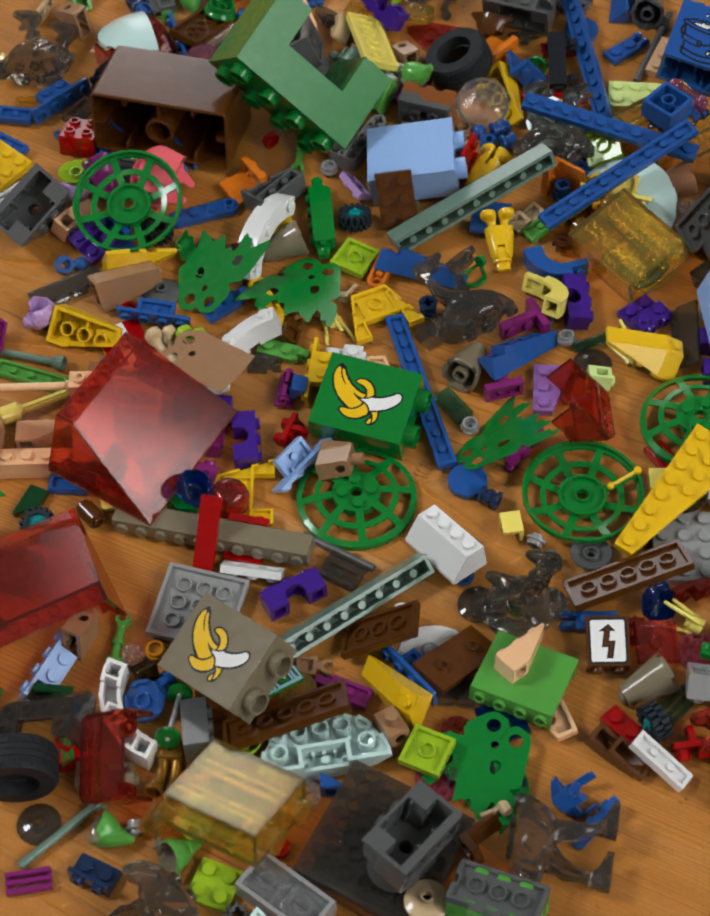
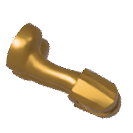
M181 740L180 744L173 751H170V748H164L159 745L155 755V760L158 763L155 781H149L144 786V793L147 796L157 800L164 799L168 766H171L170 782L166 788L167 799L175 801L185 796L186 789L184 785L180 784L181 766L186 764L183 741Z

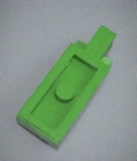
M274 339L262 345L259 344L256 350V354L260 357L291 365L297 363V361L307 364V359L310 358V351L298 345Z

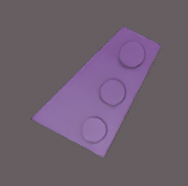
M534 364L533 415L536 413H540L539 416L553 415L562 390L565 388L567 379L572 372V366Z

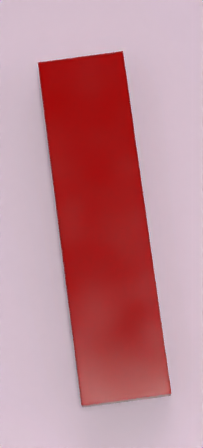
M208 494L201 495L193 567L214 572L223 497Z

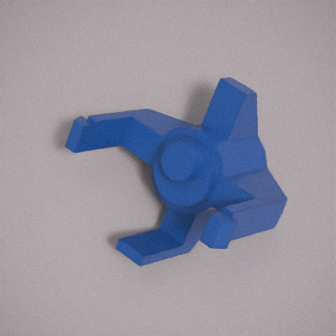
M592 771L587 772L566 786L557 777H554L551 780L553 806L559 812L577 818H582L597 809V802L584 810L579 805L587 800L583 792L580 793V788L595 779V774Z

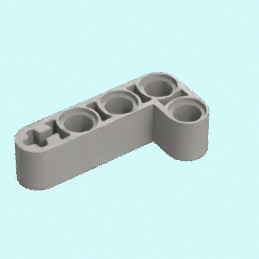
M381 114L373 115L346 149L329 150L328 159L335 161L337 166L344 170H357L367 158V129L386 126L385 116Z

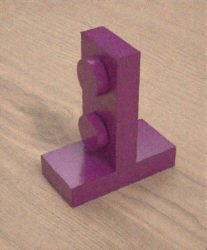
M530 297L525 302V313L499 322L498 335L503 340L521 332L529 331L534 327L537 328L540 334L550 331V321L545 314L541 313V308L534 298Z
M507 374L498 380H494V383L485 384V402L523 394L524 381L522 376L509 379Z

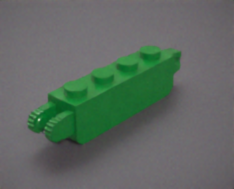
M314 177L311 181L312 187H308L309 194L305 195L306 205H310V208H307V218L311 219V221H308L309 232L313 233V235H309L310 246H314V253H317L319 260L330 259V252L336 249L331 190L327 185L323 186L321 178Z

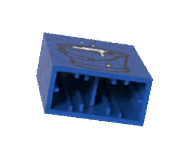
M683 0L663 53L656 78L710 96V7L701 2Z

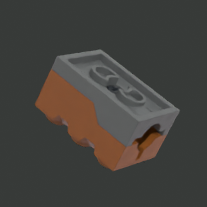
M406 81L398 98V124H402V121L412 123L452 117L454 123L456 119L457 92L447 89L437 91L435 87L429 85L423 88L418 83Z

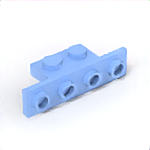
M297 436L272 462L284 478L271 491L273 493H285L290 490L291 484L305 474L304 470L307 467L312 466L316 462L322 440L333 441L331 437L322 438L311 449L302 436Z
M60 629L52 638L55 641L51 647L48 646L42 653L43 660L41 663L37 662L31 669L30 673L32 676L29 681L26 679L18 690L21 693L17 698L20 700L28 695L36 681L38 683L60 685L78 658L61 646L62 634Z

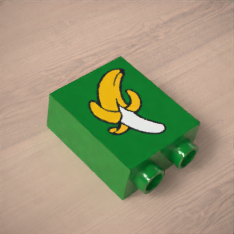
M332 352L308 419L312 437L317 439L331 437L333 441L351 442L354 448L369 449L387 454L394 459L403 460L406 448L415 449L418 444L421 427L414 424L418 412L428 413L432 400V391L425 390L423 374Z

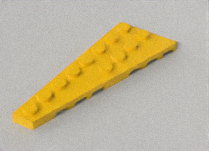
M697 423L619 535L613 547L629 557L634 555L649 540L663 531L667 525L676 520L680 514L688 510L710 490L709 430Z

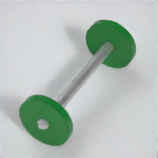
M179 683L171 685L167 691L168 699L175 703L168 727L157 729L154 736L157 744L164 748H175L180 744L181 735L173 728L180 700L193 698L192 690L188 686Z

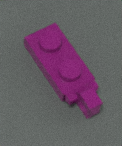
M319 674L316 675L314 679V687L316 688L344 679L351 706L366 711L374 695L373 689L338 675L329 676V678Z

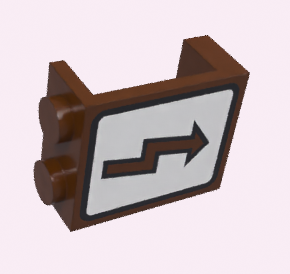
M628 615L585 616L586 671H591L592 674H603L604 671L624 674L626 671H629L631 657Z

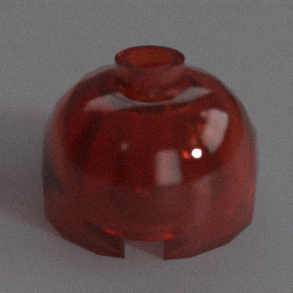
M221 479L210 490V495L223 497L221 518L228 519L230 513L244 514L250 506L248 489L238 479Z

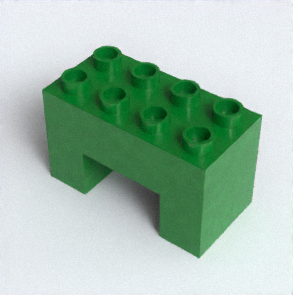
M251 0L209 61L217 69L214 74L215 77L226 86L233 87L235 84L244 91L242 99L250 107L256 110H260L263 107L271 114L268 119L270 124L282 132H286L289 129L298 137L295 140V144L308 154H313L314 151L328 153L329 150L346 149L392 79L367 57L335 61L324 76L289 46L312 12V9L302 0Z

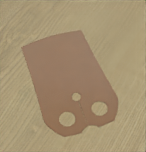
M190 330L182 332L175 338L174 344L169 348H165L158 357V360L164 370L221 392L241 375L255 356L205 331ZM187 336L195 338L192 344L186 345L183 343V339ZM192 351L196 353L194 356H189V353ZM171 353L178 354V358L175 361L169 362L166 360L167 355Z

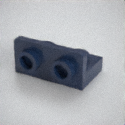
M85 853L81 854L74 867L69 866L67 869L70 881L79 887L84 885L95 895H104L106 897L111 895L123 875L121 870Z

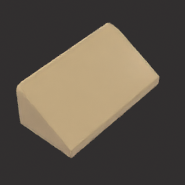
M44 0L32 15L28 25L38 28L53 9V0Z

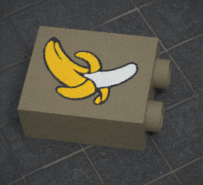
M205 592L157 665L250 724L255 716L260 715L266 709L269 703V694L277 681L290 672L293 666V657L297 650L275 633Z

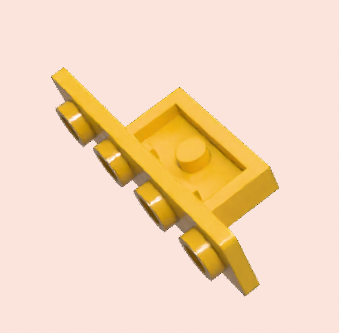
M315 337L314 343L310 344L311 359H307L308 374L304 376L308 377L306 392L301 395L305 408L310 407L313 386H321L332 352L320 351L319 337Z

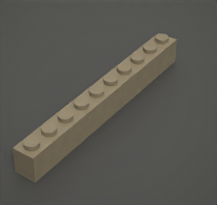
M119 500L111 521L114 530L120 534L127 533L141 538L149 537L158 541H170L179 545L195 546L199 515ZM220 519L217 552L224 550L238 556L247 555L256 559L272 560L276 563L284 562L298 567H309L315 549L313 535Z

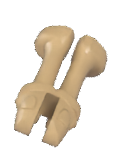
M167 325L161 331L158 326H153L147 330L144 337L146 342L161 354L165 348H169L174 344L173 339L175 338L176 328L173 325ZM171 353L167 355L166 360L169 362L175 361L178 358V354Z

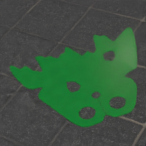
M185 230L179 254L180 259L186 261L179 268L178 301L180 308L192 310L197 307L198 311L202 313L214 311L228 297L230 292L229 284L240 282L245 278L265 253L271 241L268 240L251 248L252 238L247 233L237 249L232 251V247L226 249L225 234L220 239L212 241L211 236L207 235L206 231H203L196 248L193 243V236H188V230ZM236 256H243L241 262L235 266L233 264L234 258ZM202 267L204 268V276L198 278L196 277L197 271ZM206 285L207 290L202 291V287ZM189 294H194V302H192L191 304H186V296ZM207 297L214 298V302L210 307H205L203 304Z
M305 258L287 266L283 270L284 276H268L235 298V301L256 298L255 307H258V311L266 307L273 300H278V304L284 303V315L290 312H299L300 317H303L306 322H309L318 310L321 314V321H326L327 327H330L335 319L338 308L336 303L330 301L339 297L341 269L333 264L321 265L318 260ZM304 263H312L314 265L310 270L302 268ZM330 268L334 270V273L326 276L322 274V271ZM313 275L314 278L309 279L308 276ZM311 287H320L317 293L313 294L310 292ZM272 288L278 290L275 295L267 294V291Z
M512 396L479 429L481 435L468 440L455 457L457 462H465L464 467L466 469L474 470L516 453L521 445L526 447L532 446L559 432L561 428L535 433L552 421L541 420L535 422L537 420L536 417L540 413L522 419V416L517 417L531 402L522 403L513 408L515 396ZM503 417H509V419L505 423L499 424V421ZM510 440L506 445L498 447L500 442ZM483 447H487L486 450L481 451ZM466 450H473L469 456L462 457L463 452ZM483 457L480 463L476 465L471 464L474 459Z
M493 711L468 721L464 726V735H459L452 731L442 733L455 738L456 745L451 753L453 761L445 765L441 776L449 774V780L456 781L452 801L470 799L471 809L475 811V818L477 820L481 819L480 813L484 812L492 802L494 807H496L498 802L506 800L512 807L513 812L506 817H503L500 812L496 813L502 825L499 834H502L508 827L517 804L516 796L510 790L518 789L522 786L531 747V736L519 726L510 727L508 718L499 712ZM492 719L498 720L501 728L496 732L489 731L487 728L488 721ZM512 735L522 737L523 743L520 747H512L509 744V738ZM494 741L498 742V748H492L491 743ZM497 760L502 764L501 769L497 773L492 774L490 771L491 762ZM422 774V779L427 786L437 780Z

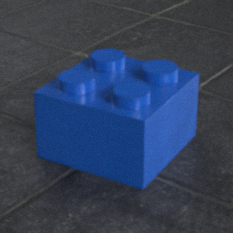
M665 81L643 99L641 116L668 131L692 114L694 98Z

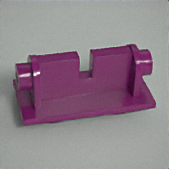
M291 368L286 369L283 375L280 376L274 406L293 408L295 398L290 400L288 395L292 377L295 375Z

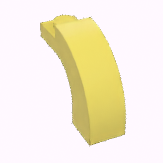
M531 272L525 273L521 291L544 300L541 313L556 319L562 317L565 313L569 295L567 287L551 276L544 278Z

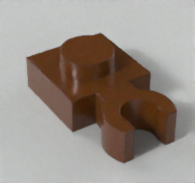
M296 313L288 315L287 321L283 323L282 335L278 337L286 343L297 345L302 332L298 326L303 323V319L295 320Z

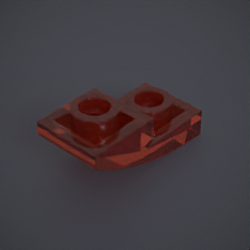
M710 578L691 580L671 589L669 600L672 602V598H675L679 602L684 603L691 596L696 602L702 598H708L710 596Z

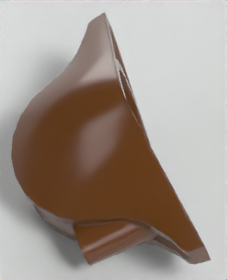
M481 11L471 13L472 18L476 21L478 31L485 38L503 35L505 28L514 23L513 18L493 12Z

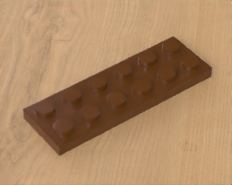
M676 539L562 581V584L576 612L684 574L694 570L695 566L681 541Z
M341 679L269 704L260 715L254 717L250 724L237 716L221 721L226 753L237 752L254 744H260L274 737H280L286 733L300 730L306 726L352 711L345 680Z

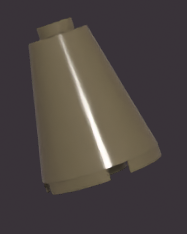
M295 220L290 221L271 236V242L265 251L263 259L265 262L309 253Z
M473 342L444 363L442 376L447 379V384L451 388L460 392H467L476 387L483 368L478 358L486 356V348L478 342Z
M658 652L618 687L619 692H617V695L622 704L627 703L628 706L676 693L680 690L678 682L676 684L673 683L672 679L675 676L663 656L660 657Z

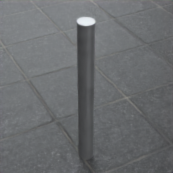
M306 531L303 532V534L312 535ZM313 535L316 546L374 572L375 564Z

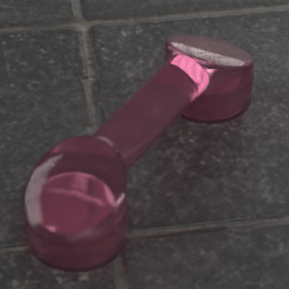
M671 79L669 81L670 84L694 98L693 105L698 112H704L708 108V101L704 94L700 95L684 85V82L680 79Z

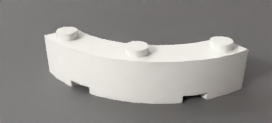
M275 193L265 198L264 203L261 206L258 205L249 216L238 242L240 243L247 233L252 238L251 248L270 240L278 225L287 217L294 215L295 196ZM264 254L244 279L252 280L261 277ZM236 256L233 264L235 266L238 265L243 256Z
M273 306L261 309L258 313L247 318L229 333L225 334L222 337V341L247 353H251L250 349L259 342L262 345L282 335V323ZM230 385L221 392L207 387L211 395H218L230 391Z
M108 657L100 676L99 703L106 730L115 746L123 755L138 766L150 770L158 751L157 741L143 734L127 718L123 708V697L130 678L128 665Z

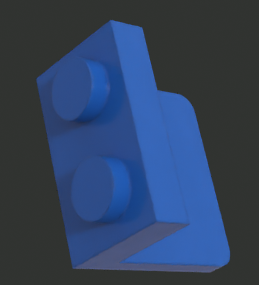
M511 50L507 52V62L510 66L509 73L512 78L520 82L523 88L531 90L532 87L538 89L548 82L547 76L528 58L522 61Z

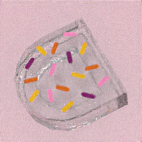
M137 644L126 645L122 650L121 655L128 665V669L147 659L146 654Z

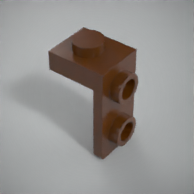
M495 811L457 836L462 846L461 851L467 860L472 859L479 864L485 862L478 844L502 828Z

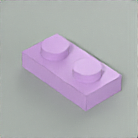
M342 171L339 177L343 181L342 184L352 191V196L359 201L369 202L372 198L371 194L358 178L352 173Z

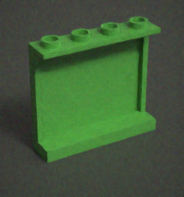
M499 630L470 685L469 699L478 704L492 707L497 711L513 715L518 719L534 723L539 727L550 729L552 719L571 679H574L577 673L579 659L539 645L528 674L511 684L494 669L495 655L500 649L507 648L519 637Z

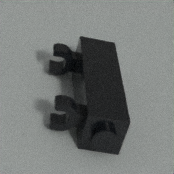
M548 32L546 42L548 91L566 93L567 85L578 86V73L567 75L566 50L576 52L577 39L565 40V32Z

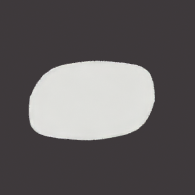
M444 626L419 627L418 637L412 638L405 643L402 642L398 653L402 656L413 648L419 652L420 647L425 643H435L440 646L459 632Z

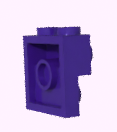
M94 221L83 223L94 239L100 243L104 242L108 235L104 234ZM79 228L73 229L67 239L71 245L93 266L103 259L106 250L91 243ZM114 239L109 247L115 248L121 241Z
M644 294L619 310L617 317L622 319L623 323L631 330L655 333L656 330L670 323L672 312L660 301L655 303L648 295Z

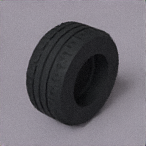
M466 27L456 28L444 33L431 44L425 57V64L433 65V72L430 77L438 89L442 91L447 89L460 93L477 86L487 77L493 64V53L480 31Z
M29 733L0 734V801L26 802L49 795L59 783V751L50 740L39 735Z

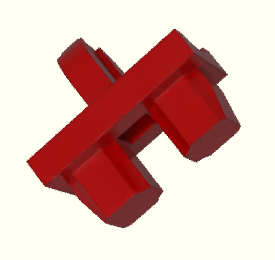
M292 412L290 418L282 419L281 428L283 433L277 432L273 437L276 445L286 448L297 436H302L306 440L308 431L305 429L304 423L299 420L298 413Z
M686 725V741L675 742L673 745H670L671 752H675L679 763L691 761L689 749L697 748L699 760L710 758V738L696 739L695 729L692 725Z

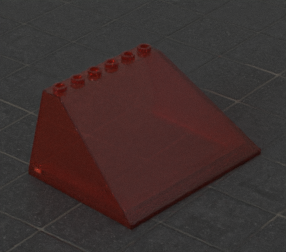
M125 332L56 414L48 470L151 526L235 417L237 410L145 342Z
M71 508L0 539V648L96 605H99L103 614L110 610L115 615H120V617L127 615L75 508Z

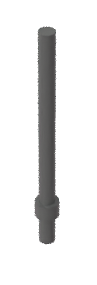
M671 12L666 13L662 23L658 26L659 29L633 82L641 81L645 68L661 37L670 26V20L673 16Z

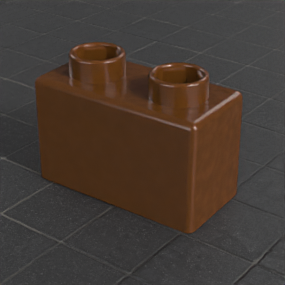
M127 46L116 47L90 94L95 145L98 148L111 151H146L152 147L162 145L186 156L184 163L220 169L229 168L251 120V107L242 99L244 91L235 84L233 87L226 86L215 77L214 74L217 69L209 63L210 59ZM112 120L125 132L118 131L110 124V121ZM174 135L182 143L183 146L178 145L173 140Z

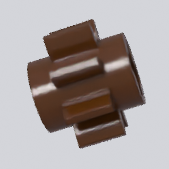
M560 230V233L554 234L552 246L556 247L555 251L565 253L566 250H571L574 237L570 236L571 232Z

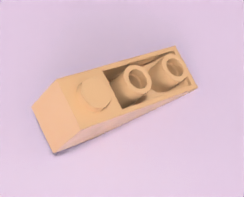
M86 199L80 202V215L92 214L91 201ZM73 206L53 220L51 232L63 242L68 240L67 238L73 229L79 228L74 218Z
M72 419L17 421L15 433L17 448H46L73 436Z
M544 623L537 627H532L527 634L521 638H516L511 645L505 649H500L496 653L494 669L511 684L528 674L543 638Z

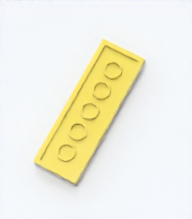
M347 11L345 18L360 56L367 57L379 69L386 72H397L399 65L381 22L373 16Z

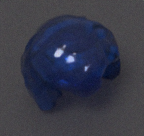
M198 469L184 470L176 482L177 495L184 503L191 504L196 508H200L201 495H210L212 492V480L205 472Z
M661 581L660 583L650 585L642 594L641 610L647 620L661 623L676 615V611L664 604L665 600L674 604L672 602L673 595L670 591L671 587L668 582Z

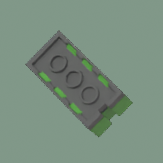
M462 858L455 873L456 882H451L445 896L446 916H547L550 908L551 887Z

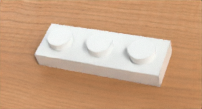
M224 560L220 564V573H226L225 575L234 577L242 575L250 580L264 578L267 582L276 583L284 577L285 568Z
M644 730L629 745V748L678 793L684 789L693 777V774Z

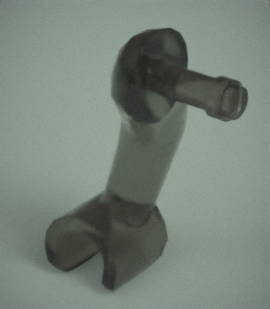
M457 0L444 1L441 6L443 20L448 21L451 19L452 15L448 10L450 2L455 3Z

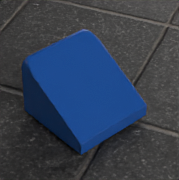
M298 374L293 375L288 390L290 400L306 392L308 377Z
M320 772L321 796L342 797V783Z

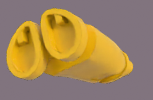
M493 143L482 145L480 149L481 155L476 157L464 186H468L511 161V154L500 146L496 150Z
M511 207L499 209L498 219L500 225H496L495 210L486 209L480 212V219L488 226L484 229L486 242L493 265L496 266V272L498 273L511 271V263H513L514 232L513 225H510L509 221L515 213Z

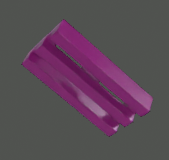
M50 866L5 873L7 897L53 890ZM47 881L46 884L12 889L13 886L31 885L34 883Z

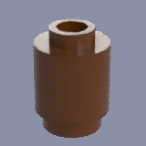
M86 499L77 505L76 511L78 516L90 528H98L103 525L105 513L94 502Z

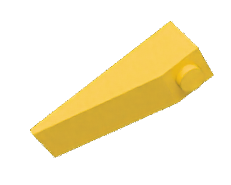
M498 61L491 67L487 77L476 88L479 95L488 102V105L497 112V115L502 120L507 119L512 128L524 119L517 79L512 78L509 73V64Z
M156 248L151 250V252H148L146 249H139L136 252H130V249L105 251L102 259L103 271L149 260L157 265L174 257L177 253V248Z
M58 304L54 307L45 341L61 347H119L123 328L76 307Z
M610 326L605 328L606 344L623 356L629 355L636 360L635 364L640 368L644 366L650 370V375L656 379L666 382L675 378L684 357L682 341L663 334Z
M368 655L361 673L364 679L386 707L393 705L410 731L413 730L416 723L422 725L433 694L377 658Z

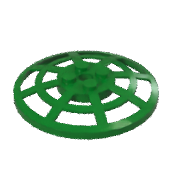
M141 150L113 152L91 164L80 177L73 195L74 218L83 235L91 243L103 250H120V248L109 247L114 239H137L138 247L126 248L130 249V252L148 249L163 240L177 223L183 203L181 185L169 164L152 153ZM138 158L147 161L143 170H121L117 160ZM111 163L114 171L113 174L106 177L98 187L88 183L89 179L99 169ZM155 163L164 169L171 177L173 183L163 187L160 181L150 174L153 164ZM138 175L140 178L137 184L125 183L123 176ZM115 179L117 180L119 186L112 190L111 193L103 190L110 182ZM147 179L155 184L158 191L148 194L144 188ZM83 189L93 193L91 201L92 214L85 216L80 215V199ZM176 190L177 209L175 216L170 217L165 215L167 209L166 195ZM99 197L107 200V210L97 213V203ZM161 198L162 206L160 213L151 211V202ZM128 201L134 202L131 208H125V203ZM111 217L116 224L110 231L101 223V219ZM147 217L156 220L149 228L142 231L140 223ZM94 221L98 228L108 235L104 242L100 243L94 239L83 223ZM161 222L170 224L160 236L146 243L144 236L154 231ZM123 226H133L135 231L133 235H120L118 233Z
M687 375L666 381L653 390L644 401L639 419L640 432L645 444L664 462L669 464L674 455L662 449L652 437L663 432L670 441L680 446V449L697 423L710 431V385H687L685 383L687 381L710 382V376ZM675 384L679 387L669 393L664 400L652 399L667 387ZM703 389L709 391L706 396H694L691 390ZM682 392L686 397L680 404L669 402L674 396ZM648 406L659 407V426L648 431L646 426ZM665 408L675 410L676 418L665 422ZM696 415H703L705 418L699 419V418H697V417H695V416H696ZM678 426L685 433L683 440L675 436L669 429Z
M586 440L566 441L545 449L529 464L522 481L523 504L533 522L551 536L571 543H600L619 536L627 524L612 533L606 527L612 524L620 516L621 512L634 515L644 501L641 475H633L615 485L614 489H617L619 502L618 504L607 502V493L612 490L607 488V484L603 485L601 481L595 478L598 471L604 474L612 482L619 478L609 469L600 465L603 454L619 462L628 473L634 470L635 465L623 453L603 443ZM589 450L594 451L595 454L592 462L573 461L567 463L563 452ZM555 455L559 466L550 471L544 480L533 475L534 471L544 461ZM588 468L589 471L587 475H573L570 469ZM563 472L566 479L561 483L560 487L550 483L555 476ZM632 479L637 490L636 506L624 505L625 493L622 485ZM529 482L541 487L540 502L542 507L531 509L528 500ZM546 490L558 494V503L547 504ZM585 494L587 495V498L580 499L577 497V495ZM603 509L615 511L604 522L597 516ZM563 510L566 514L570 515L568 522L565 523L558 519L552 512ZM546 514L554 523L564 528L562 534L544 525L536 516ZM578 518H589L594 526L588 527L575 525ZM597 530L602 535L593 538L570 536L572 531L592 532Z
M354 448L355 453L363 452L366 455H373L385 460L380 464L365 460L363 465L374 467L368 474L358 472L357 465H354L350 476L328 479L334 482L332 491L320 493L324 480L318 479L314 495L302 498L307 478L311 473L317 474L314 463L305 472L299 483L296 504L299 517L310 534L344 550L365 551L388 544L406 530L416 511L417 490L408 470L396 459L381 452ZM394 464L404 473L409 486H398L394 476L386 468ZM382 472L388 478L391 485H379L375 478ZM359 491L362 494L360 496H353L351 493ZM381 493H393L388 508L380 503ZM399 493L411 494L409 509L401 520L393 513L398 503ZM333 499L336 508L330 514L324 508L321 501ZM315 503L319 513L326 519L320 529L314 526L304 510L305 505ZM374 509L381 513L378 517L364 522V515ZM342 513L356 516V523L345 522L338 518ZM386 519L396 526L382 536L370 540L366 538L365 529L376 526ZM333 524L344 529L357 530L359 541L337 539L327 535V532Z

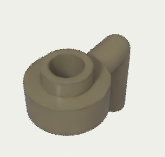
M134 762L108 764L109 772L125 771L127 793L137 791V788L140 787V775L135 774Z

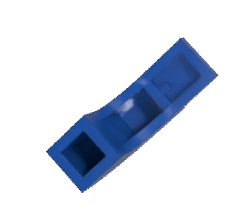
M541 245L523 249V263L528 272L544 278L551 276L560 282L563 273L588 275L589 262L587 258L560 263L549 259Z

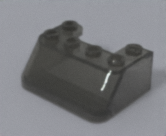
M89 690L28 696L8 703L0 712V734L21 733L24 722L53 720L51 732L55 737L68 738L79 750L86 752L97 698Z

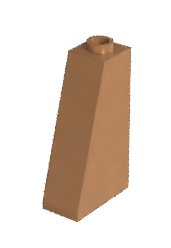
M149 260L90 274L87 276L98 307L106 314L115 309L116 306H121L124 302L130 301L155 288L158 283H163L161 277L163 272L159 265H155Z

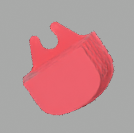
M162 145L145 151L160 157L169 164L180 184H186L189 188L195 186L194 181L183 166L186 156ZM138 159L133 169L143 170L147 160ZM154 163L150 174L155 176L163 187L173 183L168 173ZM131 175L130 183L137 184L140 176ZM147 179L144 188L148 194L158 191L155 184ZM176 190L166 195L167 203H177ZM182 196V204L186 203V197ZM159 198L152 201L151 208L158 210L162 205V199Z

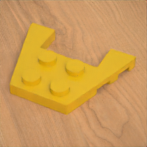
M386 284L351 296L355 340L358 346L373 341V336L367 326L385 320V317L403 313L409 328L425 322L423 314H418L412 305L402 301L401 296Z
M270 459L268 463L261 465L258 463L253 464L251 468L244 470L235 469L216 475L214 496L223 497L221 515L229 517L230 513H243L248 516H262L270 519V526L274 528V509H253L255 478H275L276 467L272 463L275 459Z

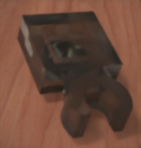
M250 353L255 357L247 367L248 373L267 374V370L275 373L281 372V366L275 365L282 364L281 357L276 356L269 359V354Z

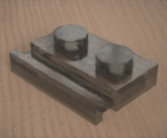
M332 550L330 556L326 558L318 572L323 579L349 592H353L368 572V566Z

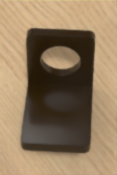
M145 659L130 667V671L136 680L150 679L154 681L160 678L156 662L151 663L149 659Z

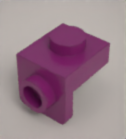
M205 459L204 463L199 462L194 481L214 486L216 475L220 471V467L216 466L217 462Z

